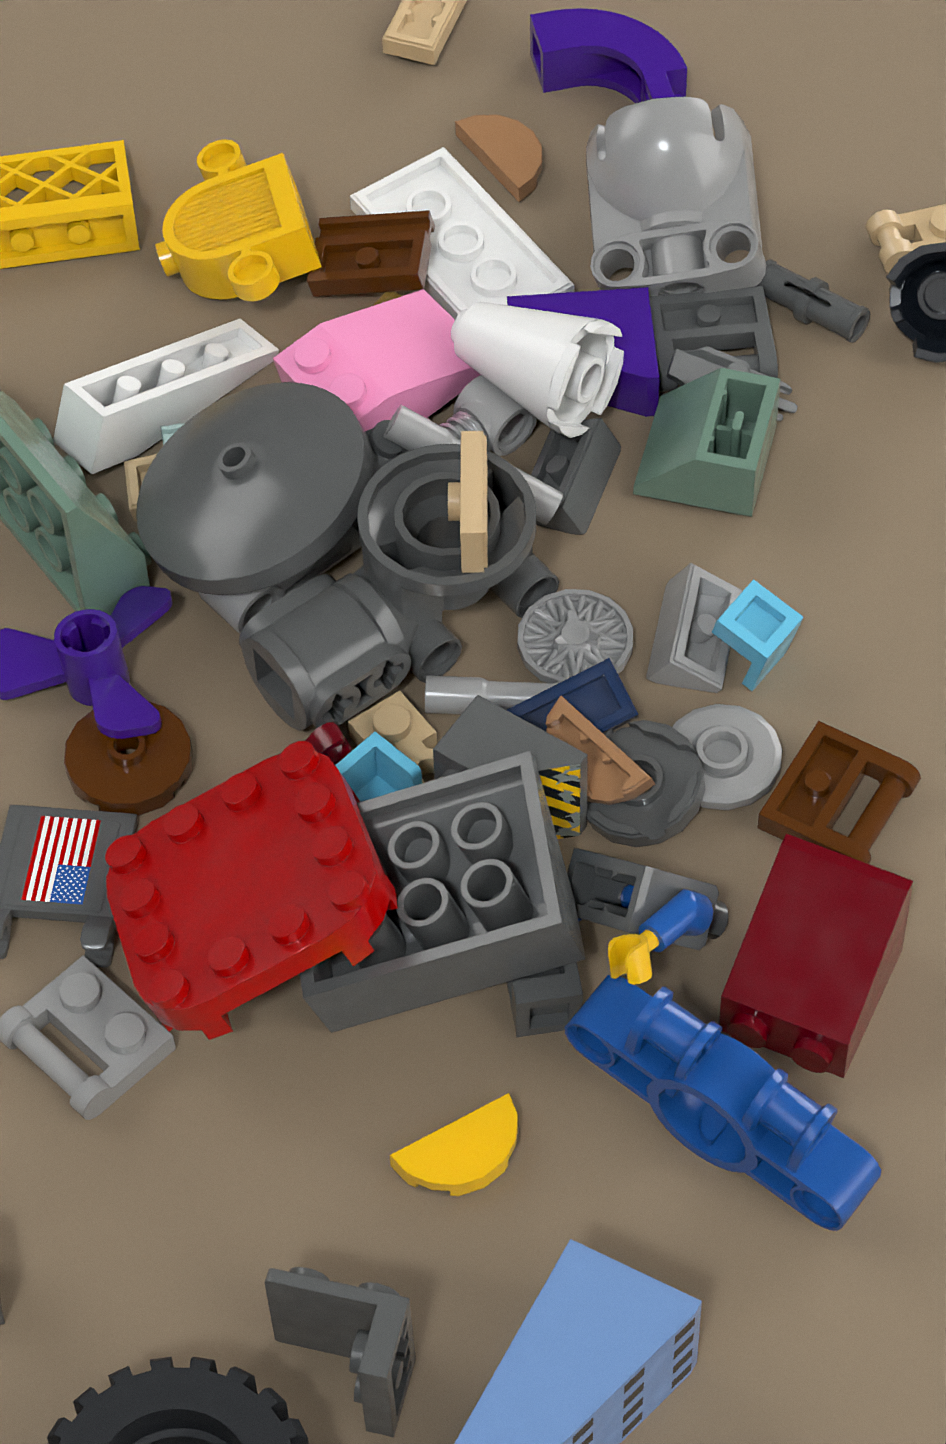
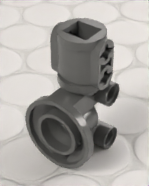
M435 444L410 450L390 460L372 476L362 492L357 513L363 566L353 574L349 573L337 581L328 574L318 575L258 612L248 621L240 634L239 645L242 649L246 667L256 687L269 706L285 723L299 731L312 724L318 728L327 722H333L339 726L392 691L406 677L409 670L419 681L426 683L427 675L443 676L456 663L461 654L462 645L460 640L442 623V611L468 607L479 601L488 592L489 588L520 618H523L527 609L543 596L557 592L559 585L558 577L532 553V545L536 534L535 499L529 484L513 465L500 456L487 451L488 568H484V572L462 573L460 521H448V482H460L461 444Z

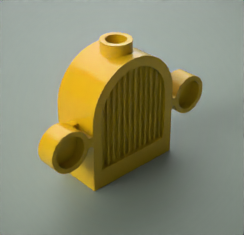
M222 139L206 145L197 156V165L204 181L185 191L171 205L165 215L162 226L165 241L155 244L166 276L180 273L187 288L205 298L231 299L239 297L244 301H258L271 295L280 282L322 268L302 200L284 154L280 153L247 165L239 145L232 140Z

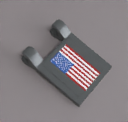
M10 804L0 843V959L6 958L8 953L12 917L84 923L80 938L82 949L85 950L84 956L96 967L104 968L111 965L116 924L107 898L106 876L110 866L105 860V854L108 847L116 839L136 833L137 814Z

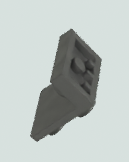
M294 1267L289 1272L275 1268L268 1269L264 1284L275 1340L350 1358L349 1371L357 1374L354 1402L361 1403L363 1406L366 1431L394 1437L416 1360L410 1299L400 1296L394 1289L379 1283L367 1282L357 1287L330 1281L324 1274L310 1268Z

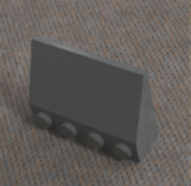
M527 751L357 803L383 871L396 890L398 909H387L383 922L368 940L375 951L354 967L341 951L300 973L303 999L329 1031L333 1033L585 960L574 896L532 752Z

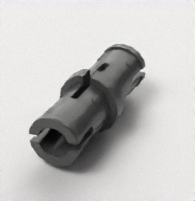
M772 259L766 261V274L761 283L756 286H763L765 297L792 310L794 318L806 325L813 321L846 338L851 343L856 342L861 337L870 319L868 308L859 306L830 291L828 283L817 277L808 280L780 266Z

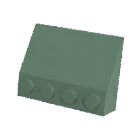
M0 390V520L75 612L95 609L111 615L124 593L135 587L150 586L147 566L152 563L151 556L138 534L132 532L127 535L119 525L117 514L107 497L102 493L95 496L86 486L85 476L75 459L70 455L62 457L55 449L53 438L43 421L38 417L31 420L15 400Z

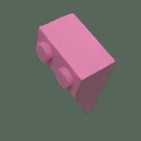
M424 289L320 323L273 358L281 382L314 385L335 394L353 411L364 431L374 428L377 423L383 420H391L400 405L428 418L460 394L465 386L474 378L481 375L455 354L454 342L451 339V329L455 319Z

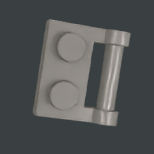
M84 955L23 1006H14L0 1017V1041L9 1049H20L71 1096V1107L85 1120H91L100 1115L176 1049L173 1035ZM48 1023H51L104 1072L99 1076L93 1075L89 1077L45 1037L40 1030Z

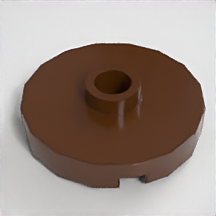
M149 702L158 710L162 722L160 730L149 735L124 739L108 737L98 730L93 710L75 724L66 740L64 764L73 791L82 801L85 802L86 799L90 803L97 805L99 811L130 813L139 816L162 808L175 797L174 791L181 786L183 781L184 785L186 784L192 772V746L182 720L166 707ZM125 750H135L131 754H120V752Z

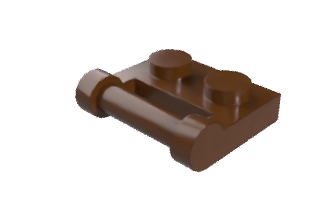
M818 721L760 811L757 828L781 840L784 839L787 833L869 864L871 861L869 850L901 798L911 796L921 779L920 773L908 761ZM864 776H869L877 780L880 785L848 837L831 830Z

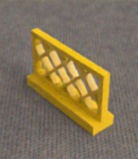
M124 140L0 156V269L140 250ZM115 162L101 174L87 169L94 164ZM49 170L55 172L45 181L32 177L36 172ZM72 180L86 185L75 194L62 190ZM15 188L29 192L18 202L5 197Z

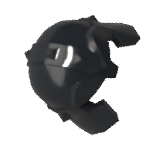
M946 242L919 246L904 255L886 276L891 284L889 288V308L893 321L908 338L914 341L912 344L914 357L936 363L946 361Z

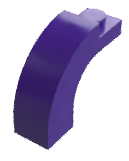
M561 9L530 15V55L543 93L580 86H598L615 90L627 96L634 103L656 98L686 97L687 66L682 56L668 39L650 26L622 14L597 9Z

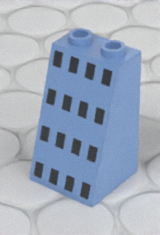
M570 1239L454 1444H620L691 1374L697 1363L702 1301Z

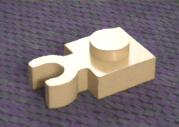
M400 690L348 721L349 736L357 746L375 731L420 767L422 775L434 773L433 748L437 745V732Z

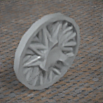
M565 589L543 596L527 609L518 624L517 650L525 667L540 681L545 683L564 681L610 658L615 670L619 674L623 671L632 655L633 627L625 610L610 597L591 590Z
M714 704L692 710L676 721L672 727L688 738L703 765L705 792L700 805L703 808L731 810L751 805L770 791L780 775L782 747L775 729L761 715L736 705Z

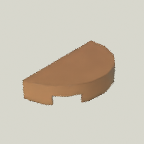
M474 115L455 121L456 136L518 202L535 190L537 178L542 171V145L531 129L518 120L501 115Z
M562 696L559 697L547 715L546 732L588 754L587 802L612 805L635 799L655 785L652 778L567 700Z

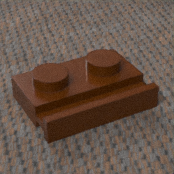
M430 210L319 219L318 225L321 231L320 236L315 238V246L322 268L310 271L307 277V283L313 297L424 289L432 247L430 235L435 230Z

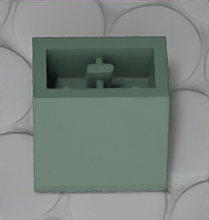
M719 368L661 395L634 483L633 494L752 517L777 427L781 379Z

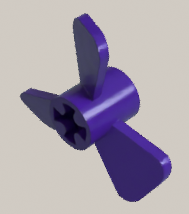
M139 586L121 596L111 615L95 609H85L71 613L57 625L54 632V640L15 629H1L0 699L9 700L66 682L69 693L74 700L83 705L93 706L96 724L102 734L111 738L124 739L156 733L162 726L160 714L151 703L129 684L130 676L122 648L169 611L173 603L170 591L166 588Z

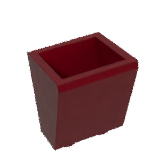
M786 833L721 995L719 1025L722 1026V1031L728 1033L732 1038L747 1047H764L790 1057L805 1070L815 1073L828 1072L844 1078L902 952L913 880Z

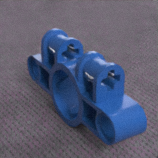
M607 975L564 1027L565 1035L573 1047L593 1064L649 1103L664 1127L697 1156L722 1169L746 1173L820 1227L832 1231H838L843 1228L881 1177V1169L878 1162L868 1151L832 1125L838 1109L830 1103L823 1107L788 1083L789 1074L781 1068L775 1070L752 1049L736 1039L722 1034V1026L715 1021L705 1024L673 1001L674 992L666 986L659 989L652 997L638 986L629 984L628 980L624 977L619 976L616 979H612L611 975Z

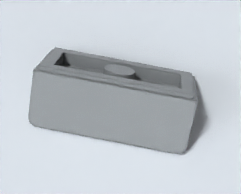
M692 563L671 578L665 587L646 679L658 684L718 693L722 690L730 646L714 635L712 630L716 621L741 594L742 590Z

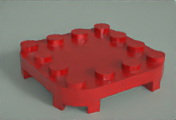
M307 741L294 742L288 745L280 754L267 758L245 771L233 775L228 780L190 801L176 806L170 812L148 823L135 834L125 835L116 839L106 851L105 860L110 866L106 876L107 898L134 987L169 1032L173 1028L178 1031H202L209 1040L233 1032L227 1014L231 1010L341 951L353 967L373 953L375 950L368 940L383 922L387 909H398L396 890L383 871L357 803L360 800L331 759L324 754L318 753L312 744Z

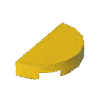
M507 1093L389 1155L390 1166L408 1185L415 1188L421 1185L430 1190L450 1191V1196H461L485 1188L505 1172L509 1165L508 1160L516 1147L518 1114L510 1094Z

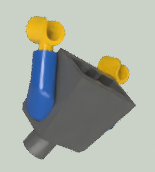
M574 847L567 875L575 900L578 921L584 919L633 933L615 937L608 944V959L612 979L627 973L629 984L636 985L646 982L652 977L650 951L662 952L671 944L700 951L705 946L707 938L716 939L725 931L729 916L728 908L725 903L717 900L719 895L717 885Z

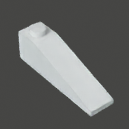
M237 319L65 383L53 441L91 474L137 457L162 439L160 426L186 423L197 413L274 361L273 358L278 355L279 349L242 319Z

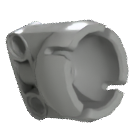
M656 98L624 106L608 117L605 126L597 124L593 128L586 146V172L593 242V255L590 267L599 290L648 287L649 296L702 291L704 293L756 287L761 283L766 274L767 264L762 250L751 135L744 121L733 108L720 104L710 111L708 104L700 98ZM737 250L749 252L747 257L740 262L727 263L724 261L731 252ZM618 269H633L632 273L623 280H609L611 275Z

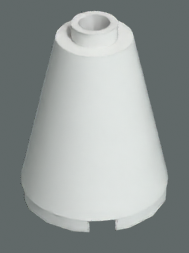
M476 302L457 315L451 329L454 351L461 360L554 432L569 438L582 435L589 429V427L581 423L591 411L599 415L602 414L616 388L623 365L624 351L614 347V336L622 337L621 330L612 323L602 319Z

